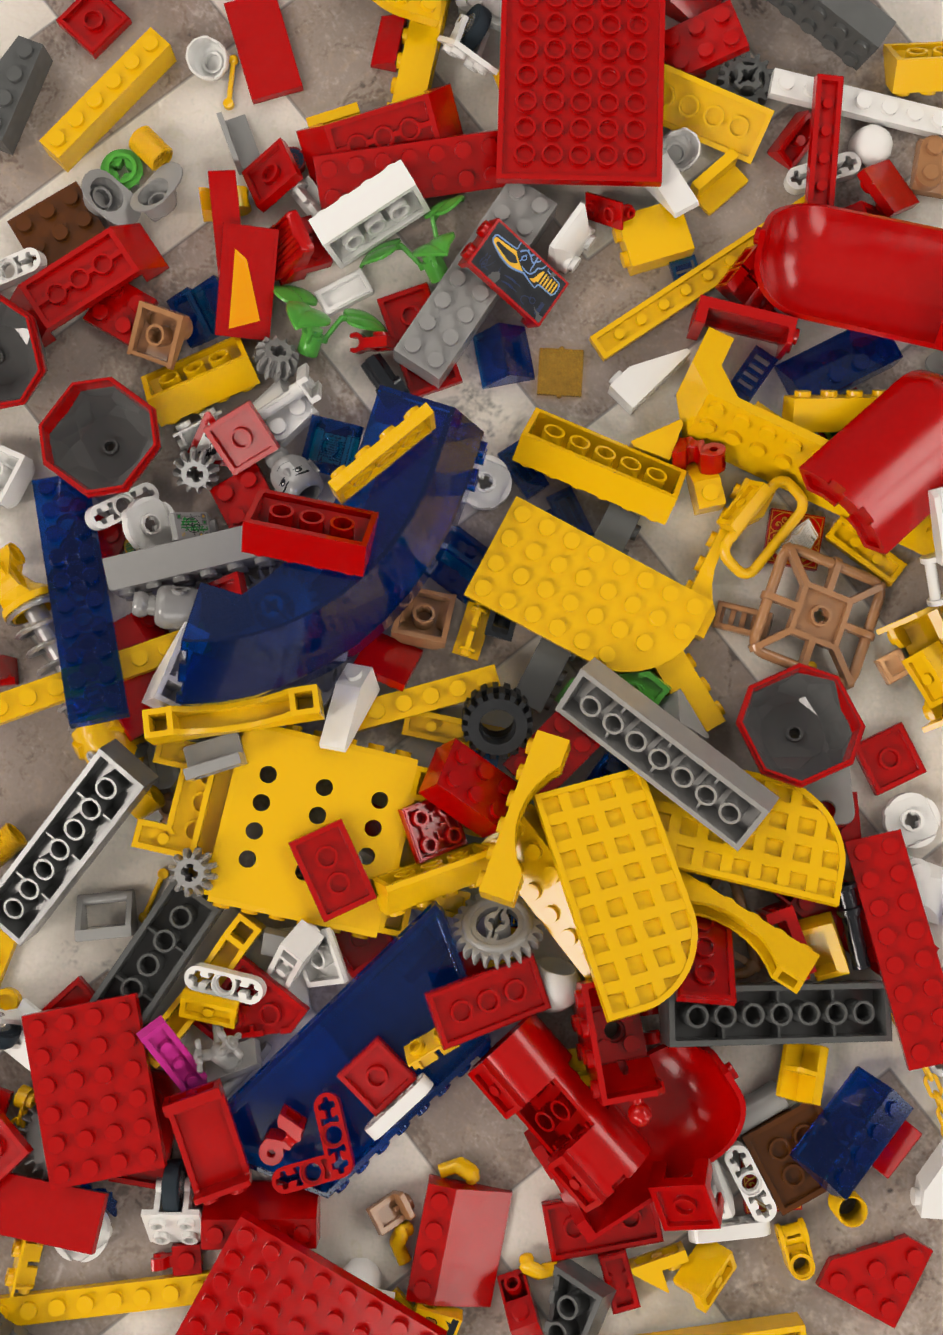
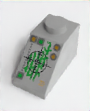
M206 512L168 513L173 541L219 531L216 519H212Z

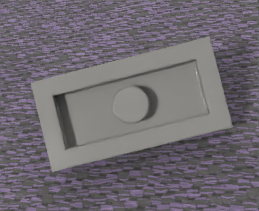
M222 112L216 113L238 174L242 175L241 172L260 156L247 118L243 114L225 121Z
M239 733L221 735L183 748L188 768L183 769L186 781H195L248 764Z

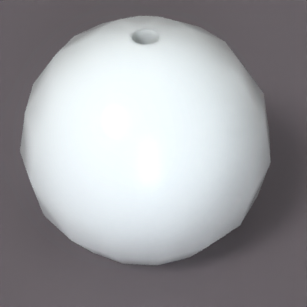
M543 957L536 963L551 1008L544 1012L556 1013L565 1011L575 1003L574 990H576V982L581 981V978L575 966L568 961L555 957Z

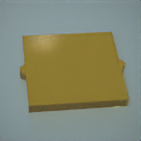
M563 346L559 347V349L540 348L537 395L556 396L558 399L562 396L581 397L584 350L564 349Z

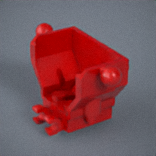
M593 979L576 982V990H574V1015L570 1016L573 1032H577L579 1043L576 1044L578 1061H582L589 1074L592 1097L597 1099L602 1106L631 1101L632 1105L628 1109V1118L633 1125L643 1127L652 1118V1111L644 1103L643 1099L665 1093L664 1082L657 1077L646 1050V1045L660 1043V1031L655 1029L643 1032L640 1017L659 1014L658 1006L642 1013L612 1021L617 1025V1032L614 1036L607 1037L604 1030L608 1023Z

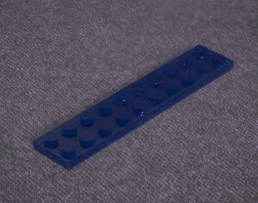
M59 476L32 480L69 725L71 729L128 718L130 717L107 579L102 561L103 556L99 533L89 528L85 522V512L88 508L94 506L93 498L86 497Z

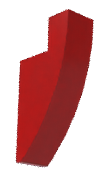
M235 170L208 171L218 277L223 222L241 224Z

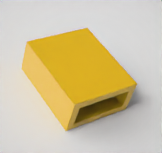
M661 203L636 210L634 218L623 222V230L612 228L613 239L616 244H620L622 250L620 252L621 264L623 268L628 269L630 276L690 259L695 249L684 214L674 218Z

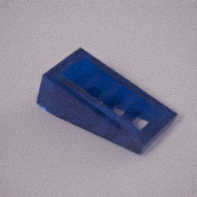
M756 345L731 380L737 396L750 402L778 362V359ZM757 354L770 364L765 366L754 357ZM752 363L753 365L764 371L763 374H760L759 372L751 368L749 364ZM745 371L757 378L758 381H753L743 373ZM741 379L752 386V390L739 383L738 380Z

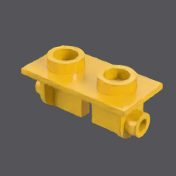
M468 601L452 653L478 661L486 637L484 633L490 609L477 602Z
M434 1027L429 1032L404 1046L408 1067L412 1066L415 1070L419 1068L423 1070L426 1066L439 1059L436 1053L438 1049L443 1055H446L457 1047L459 1048L461 1044L443 1050Z
M14 1239L11 1257L15 1258L12 1268H7L4 1283L9 1288L11 1298L14 1296L15 1289L18 1290L19 1294L27 1295L34 1288L38 1267L28 1265V1262L40 1261L44 1244Z

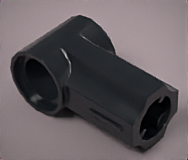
M380 353L371 355L361 365L362 370L376 388V394L388 411L411 396L403 380L393 373Z

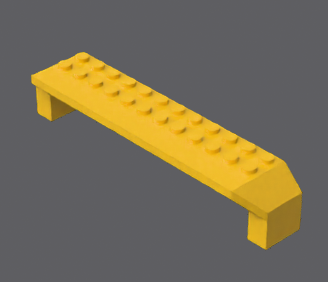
M709 327L676 394L679 418L683 422L681 429L682 437L691 436L695 440L703 439L705 444L711 442L721 443L726 447L725 462L767 482L780 475L788 476L804 491L809 502L847 518L849 513L841 505L838 504L834 507L824 498L806 490L799 467L829 440L739 398L722 367V363L734 338ZM929 514L898 544L921 555L935 552L931 515Z

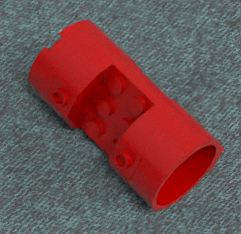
M535 1014L522 1019L473 1065L467 1075L506 1120L516 1113L550 1153L547 1160L549 1164L546 1167L581 1208L588 1213L603 1204L615 1192L614 1188L623 1182L626 1177L629 1179L645 1161L652 1148L615 1104L602 1106L597 1099H593L590 1088L568 1064L572 1054Z

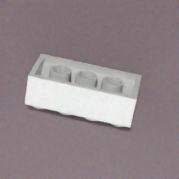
M400 159L388 165L373 178L365 180L361 186L349 194L341 196L338 201L326 209L317 212L308 221L324 248L339 268L342 269L431 210Z

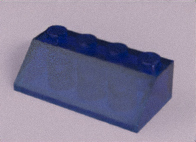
M846 330L775 365L774 369L788 395H794L795 390L811 391V395H820V390L838 391L837 394H840L894 367L903 358V355L895 340Z
M856 1066L790 1153V1156L831 1195L847 1200L914 1108L893 1088L861 1067Z

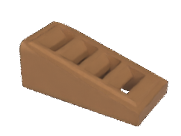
M719 600L712 627L750 638L758 609ZM729 609L731 612L728 623L724 624L722 622L725 611ZM740 612L742 614L738 627L733 626L736 614ZM769 612L761 639L769 636L774 618L771 612ZM751 615L753 617L749 630L744 629L747 617Z

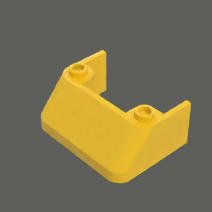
M943 605L938 607L928 606L881 627L876 632L878 635L887 632L891 644L899 648L905 647L909 656L937 640L943 646ZM925 700L922 710L926 719L931 722L922 727L924 733L943 726V703L931 709Z

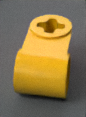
M797 1218V1222L789 1224H774L776 1238L787 1269L798 1280L810 1279L815 1272V1263L810 1247L809 1234L803 1218ZM797 1258H805V1264L801 1268H793L794 1261Z

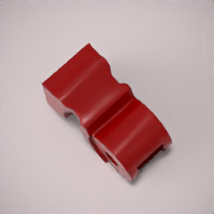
M691 436L679 437L672 451V465L686 470L691 462H695L701 474H719L726 469V447L718 442L705 444L703 439L695 440Z
M284 1103L277 1119L278 1128L280 1129L271 1128L260 1145L259 1157L261 1161L270 1166L279 1164L285 1151H290L297 1142L301 1141L308 1119Z

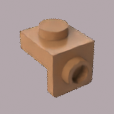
M393 1190L366 1209L380 1236L385 1235L403 1221L413 1220L416 1217L413 1211L414 1203L411 1197L403 1191Z

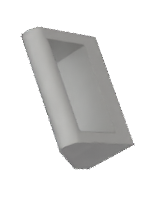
M134 889L77 896L75 942L128 937L135 935L137 932L138 921ZM126 901L124 924L88 927L86 905Z

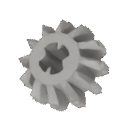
M276 335L272 340L265 337L262 342H258L255 346L252 365L256 366L257 374H264L265 380L273 378L275 383L280 379L287 382L290 376H294L297 371L299 353L296 352L295 345H288L287 338L281 341Z
M193 446L190 449V454L182 450L180 458H176L173 463L177 467L172 472L173 476L180 477L177 481L178 486L187 485V493L193 487L196 488L198 494H201L203 487L211 490L213 487L212 482H218L219 476L216 473L219 472L220 465L213 464L216 459L215 455L206 457V448H203L201 453H197V449ZM192 467H197V470L201 471V473L196 474Z
M196 847L193 852L190 848H185L182 852L183 856L179 854L173 856L177 865H169L168 870L175 872V876H170L168 881L178 882L174 891L180 892L184 889L185 897H191L193 892L199 897L203 895L204 889L212 890L213 885L209 879H218V874L211 873V869L218 867L217 862L208 863L212 857L210 852L202 855V848ZM193 867V870L197 871L198 875L193 877V874L189 873V868Z

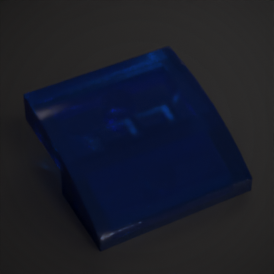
M215 275L193 289L186 287L166 301L171 310L190 317L193 324V332L190 338L186 340L190 348L200 346L219 337V335L214 334L219 277Z
M457 525L442 543L438 552L424 567L423 573L452 595L456 594V598L466 604L470 598L464 596V593L488 547Z

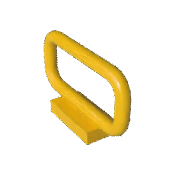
M780 475L774 477L767 484L750 480L716 521L722 529L729 531L720 543V559L737 577L749 579L756 576L806 514L808 508L807 496L793 479ZM781 486L785 487L797 501L796 510L751 566L743 568L730 553L732 544L774 492Z

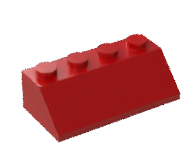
M259 488L243 519L241 552L363 577L370 559L379 512Z
M252 1180L251 1186L243 1193L238 1195H231L230 1193L220 1197L213 1204L203 1205L201 1250H222L244 1210L309 1249H316L320 1240V1185L288 1194H281L273 1188L272 1180ZM279 1180L280 1184L285 1183L286 1188H289V1182L293 1181Z

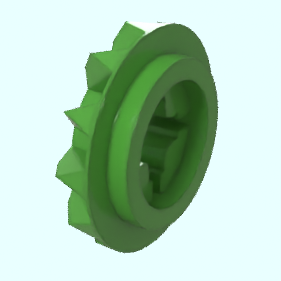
M117 149L110 152L101 163V170L110 173L130 191L132 187L139 185L141 177L144 176L143 164L140 158L134 152L127 149ZM125 164V167L129 171V173H124L123 177H121L120 179V175L116 171L122 170V167Z

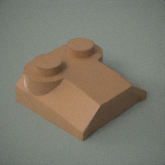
M931 135L925 139L919 138L916 142L909 185L915 195L943 199V138Z
M139 301L127 354L147 359L166 366L167 369L174 370L183 341L189 339L193 332V324L190 317L159 305Z
M403 583L391 630V637L403 644L437 650L445 648L457 595L417 588Z

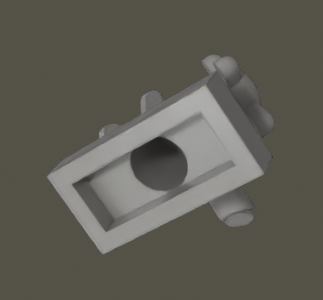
M212 1024L214 1044L210 1049L202 1050L201 1038L195 1040L196 1048L193 1058L197 1064L198 1073H203V1061H206L207 1083L219 1078L221 1082H225L263 1067L260 1041L255 1037L239 1043L238 1040L242 1037L240 1032H237L234 1036H227L224 1032V1027Z

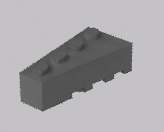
M19 35L0 59V151L10 155L14 154L53 62L43 44Z
M571 1259L555 1264L553 1276H555L553 1289L550 1290L548 1301L550 1303L548 1319L545 1320L543 1332H545V1335H598L617 1290Z

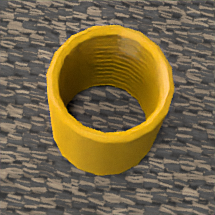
M149 126L138 128L130 137L129 148L152 171H156L160 166L170 162L173 155L172 148Z
M5 823L0 828V868L27 845L24 835L10 823Z
M841 1185L832 1189L828 1196V1206L837 1219L845 1226L851 1228L862 1225L868 1215L865 1201L849 1186ZM855 1198V1207L851 1212L847 1214L839 1213L840 1205L844 1200Z

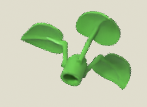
M459 195L442 200L430 207L431 211L423 215L425 219L430 218L434 238L429 243L423 244L411 252L403 243H400V238L385 241L370 250L363 258L359 267L363 268L366 264L382 260L395 250H402L418 265L420 271L425 270L432 284L440 282L448 270L443 258L448 256L449 247L455 238L454 232L438 235L436 221L440 215L448 213L460 202H464L465 196Z
M293 285L274 286V294L280 300L287 303V315L294 329L302 328L297 351L306 357L316 358L322 343L327 344L329 337L345 321L359 329L388 332L384 325L372 314L360 309L346 308L343 311L344 315H340L327 333L323 335V329L320 327L329 326L331 319L324 312L310 307L317 305L316 297L301 287Z

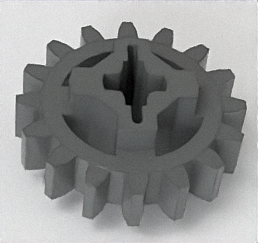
M748 51L744 58L739 55L734 58V61L731 59L726 61L724 66H721L716 85L764 106L767 101L771 75L774 69H767L768 60L759 61L760 54H757L755 58H751ZM729 76L731 77L730 82L733 84V86H730Z

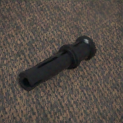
M854 881L843 882L836 915L842 919L853 970L868 969V967H871L860 922L859 915L861 914L862 907L857 903L855 894L857 885Z

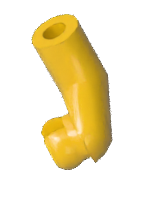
M457 1157L438 1164L441 1178L457 1174L469 1185L476 1184L480 1179L478 1167L465 1157Z
M407 1220L393 1229L389 1239L390 1247L399 1266L407 1264L412 1259L406 1243L409 1236L413 1235L414 1227Z
M524 1253L519 1257V1269L521 1272L535 1280L552 1277L554 1265L558 1263L557 1261H549L540 1264L534 1261L532 1253Z

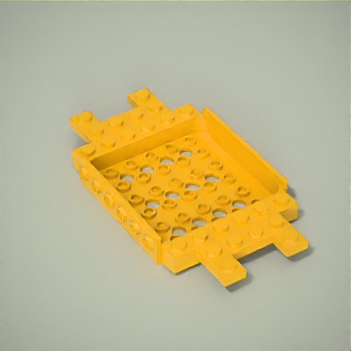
M291 724L286 725V728L271 727L239 732L248 764L195 781H186L183 769L188 768L183 748L196 744V742L186 740L156 745L152 762L180 768V773L167 824L138 818L131 847L171 856L175 854L183 856L182 852L185 848H190L193 852L196 847L202 848V855L210 852L212 857L208 863L217 862L218 867L211 869V873L218 874V879H209L213 888L212 890L204 889L203 894L208 895L207 901L213 902L215 907L229 909L232 906L241 908V912L257 915L259 912L268 914L269 918L278 921H285L286 918L296 920V924L303 919L306 923L330 927L334 933H341V930L351 932V936L360 939H368V936L376 938L377 933L405 938L412 909L453 918L454 915L458 914V908L466 906L465 901L470 899V892L459 890V894L449 898L440 896L432 899L433 903L428 906L417 907L415 905L407 908V912L403 915L390 917V915L387 916L379 910L377 899L375 898L324 923L305 880L299 879L295 874L298 864L288 842L340 818L345 825L357 854L363 848H371L374 851V860L370 864L362 863L371 885V878L416 863L398 810L426 799L418 794V791L428 768L418 766V759L411 758V752L396 749L395 754L384 752L385 746L368 743V747H362L357 745L358 740L356 739L352 740L346 753L324 749L319 746L322 731L314 730L313 735L302 732L303 727ZM265 766H271L277 772L276 779L271 783H265L260 778V771ZM321 779H327L333 785L332 792L327 796H321L316 791V784ZM383 792L387 795L388 803L384 808L378 809L372 805L371 799L375 793ZM259 794L268 796L270 800L269 807L264 811H258L253 806V799ZM315 807H321L326 812V818L320 824H315L309 819V813ZM377 820L380 822L381 832L377 836L366 834L365 825L368 821ZM252 822H257L263 827V834L258 839H251L246 834V827ZM462 824L465 834L480 837ZM249 850L256 855V862L253 866L244 867L240 864L239 856L243 851ZM193 867L189 868L188 873L193 874V877H196L198 875V872L194 871Z

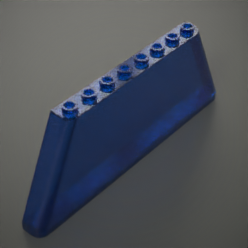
M436 901L428 905L228 1099L250 1169L272 1177L273 1173L284 1165L324 1155L314 1112V1102L320 1094L332 1092L339 1096L342 1103L355 1158V1167L351 1174L344 1178L304 1190L327 1199L334 1192L339 1194L347 1187L350 1182L349 1178L355 1172L357 1174L362 1173L369 1165V1159L375 1153L377 1155L382 1154L389 1146V1140L395 1134L398 1136L403 1134L410 1125L409 1121L415 1115L419 1117L424 1114L430 1106L429 1102L436 1095L441 1097L451 1086L450 1082L456 1076L462 1077L470 1069V1063L477 1056L482 1058L490 1050L492 1037L490 1033L462 1043L459 1048L457 1047L446 1055H443L438 1049L436 1053L439 1059L426 1066L423 1070L420 1068L415 1070L411 1066L410 1068L417 1075L425 1073L434 1085L425 1097L376 1141L364 1130L374 1115L337 1077V1073L377 1035L407 1064L404 1046L435 1027L424 993L468 976L445 911ZM325 1097V1103L321 1104V1109L327 1110L329 1119H323L324 1125L331 1121H339L338 1115L335 1117L331 1116L330 1110L332 1107H335L334 1101H328L327 1097ZM285 1103L308 1120L305 1124V1132L301 1141L297 1142L290 1151H285L279 1164L270 1166L261 1161L259 1148L266 1133L271 1128L280 1129L278 1128L277 1119ZM331 1126L327 1131L328 1140L332 1143H338L342 1138L341 1129L337 1126ZM345 1144L338 1148L330 1149L331 1154L337 1152L338 1161L334 1163L335 1168H340L341 1172H344V1167L348 1165V1161L342 1160L340 1154L341 1150H346ZM310 1163L306 1168L307 1177L311 1180H317L321 1175L320 1166ZM296 1167L298 1173L287 1176L286 1172L283 1171V1176L279 1180L289 1183L299 1179L300 1167Z

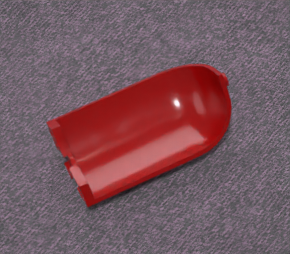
M814 203L791 204L777 208L767 216L762 228L757 227L753 244L757 245L754 261L755 277L761 292L775 308L799 319L943 351L942 228Z
M914 370L903 375L799 467L806 490L824 498L834 507L838 504L841 505L849 513L846 519L856 530L865 548L885 555L890 552L930 514L928 490L943 487V375L928 370Z
M662 1044L647 1052L657 1077L663 1080L665 1087L664 1094L643 1099L644 1103L652 1111V1118L643 1127L635 1126L648 1141L652 1149L629 1179L626 1177L623 1182L614 1188L615 1192L603 1204L588 1213L581 1208L546 1167L549 1164L547 1160L550 1153L529 1129L524 1132L532 1152L543 1166L549 1178L555 1181L561 1192L559 1194L566 1205L576 1227L588 1243L653 1202L648 1189L653 1161L667 1162L665 1178L691 1177L696 1159L709 1158L712 1163L728 1151L737 1140L746 1117L745 1099L735 1082V1079L739 1076L731 1063L727 1062L724 1064L717 1053L709 1046L668 1047ZM632 1102L615 1104L628 1118V1109Z

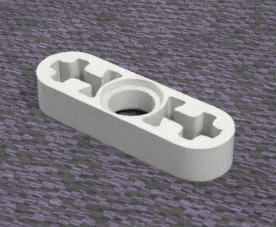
M848 151L838 154L837 169H840L836 175V184L851 180L858 173L861 167V159L856 153ZM845 161L848 165H853L850 171L848 167L841 168ZM807 163L795 166L788 171L783 183L788 193L792 195L805 193ZM794 176L798 180L803 179L800 185L797 182H792Z
M28 247L0 259V291L19 284L46 268L47 258L45 254ZM32 261H33V265H34L33 267L30 266V265H28V264L31 263ZM13 264L15 273L11 278H6L5 269L8 265Z
M145 482L132 487L129 492L117 494L88 508L85 512L87 526L92 530L99 531L122 521L121 513L116 508L118 499L125 500L129 505L135 500L134 497L143 494V492H148L149 496L159 499L157 488L153 484ZM109 511L111 515L96 522L94 516L97 513Z
M204 962L195 963L186 970L184 975L185 984L191 990L250 1005L259 1002L267 991L265 981L259 976ZM199 970L201 977L210 978L213 974L214 977L212 980L203 979L197 982V977L193 976V974ZM221 976H227L231 979V990H223L220 987L219 978ZM251 984H254V989L258 991L254 996L250 995L251 991L249 989H245ZM239 986L244 987L241 990H239L238 993L236 992Z
M425 1073L419 1074L417 1079L378 1116H374L368 1122L364 1130L374 1141L378 1140L427 1095L434 1083Z
M735 1141L728 1151L722 1155L754 1219L758 1222H769L777 1213L776 1204L748 1149L742 1142ZM734 1150L741 1153L740 1158L745 1167L740 1169L735 1159L732 1158ZM749 1174L755 1175L757 1177L756 1185L753 1188H744L742 1186V1179ZM758 1194L766 1205L767 1211L763 1213L754 1198Z
M752 1215L722 1220L721 1229L687 1230L689 1242L695 1244L758 1238L771 1234L770 1221L766 1223L758 1222Z

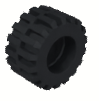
M492 682L493 687L489 688L487 684L481 685V691L473 690L471 698L467 697L464 702V708L462 709L464 739L466 742L469 741V747L473 751L478 748V755L482 757L487 753L490 755V759L496 760V755H501L502 759H506L510 752L513 755L518 754L519 746L524 749L527 745V738L529 739L532 736L533 718L531 707L526 696H521V690L517 687L512 690L510 684L505 682L503 687L499 686L498 682ZM493 710L506 711L514 718L509 727L500 731L489 730L480 721L486 713Z

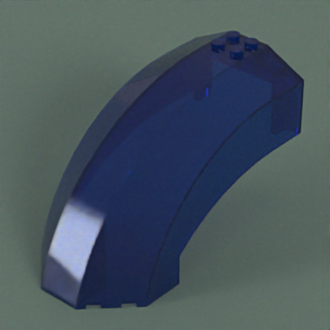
M380 385L359 450L366 445L372 447L380 440L379 435L391 425H394V427L405 420L403 416L406 412L416 405L420 408L424 403H427L431 407L435 415L436 429L344 504H341L337 498L334 501L336 504L379 512L370 559L363 577L346 575L327 569H317L298 563L284 562L267 578L242 595L201 582L181 640L180 650L186 651V659H181L179 663L177 681L182 682V686L176 694L175 703L184 706L222 705L266 696L287 688L302 686L332 671L362 651L385 631L417 596L437 567L454 535L469 492H475L479 480V469L477 467L478 465L483 466L486 459L488 442L484 441V431L455 407Z

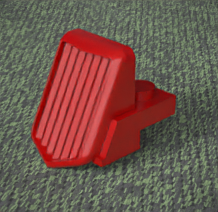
M296 209L288 211L276 224L270 227L271 229L279 230L275 281L278 280L280 285L305 279L307 273L329 268L333 263L330 254L324 248L308 221L312 216L300 217Z

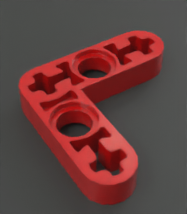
M322 1093L314 1102V1112L324 1155L278 1168L272 1176V1186L278 1193L288 1194L348 1176L354 1170L355 1158L341 1100L335 1093ZM325 1097H327L328 1101H334L335 1107H332L330 1110L331 1116L335 1117L338 1115L339 1121H331L324 1125L323 1119H329L327 1110L321 1109V1104L325 1103ZM331 1126H337L341 1129L342 1138L338 1143H332L327 1138V1131ZM345 1144L346 1150H341L340 1154L342 1160L348 1161V1165L344 1167V1172H341L340 1168H335L334 1163L338 1161L337 1152L331 1154L330 1149L338 1148ZM310 1163L320 1166L321 1175L317 1180H311L306 1175V1168ZM296 1167H300V1178L289 1182V1188H286L285 1183L280 1184L279 1178L283 1176V1171L286 1172L287 1176L298 1173Z

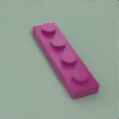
M161 1015L136 1033L141 1042L181 1091L207 1083L208 1076L203 1070V1073L197 1072V1064L192 1054Z

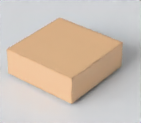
M897 648L874 661L887 685L909 674L901 662L906 659L901 648Z

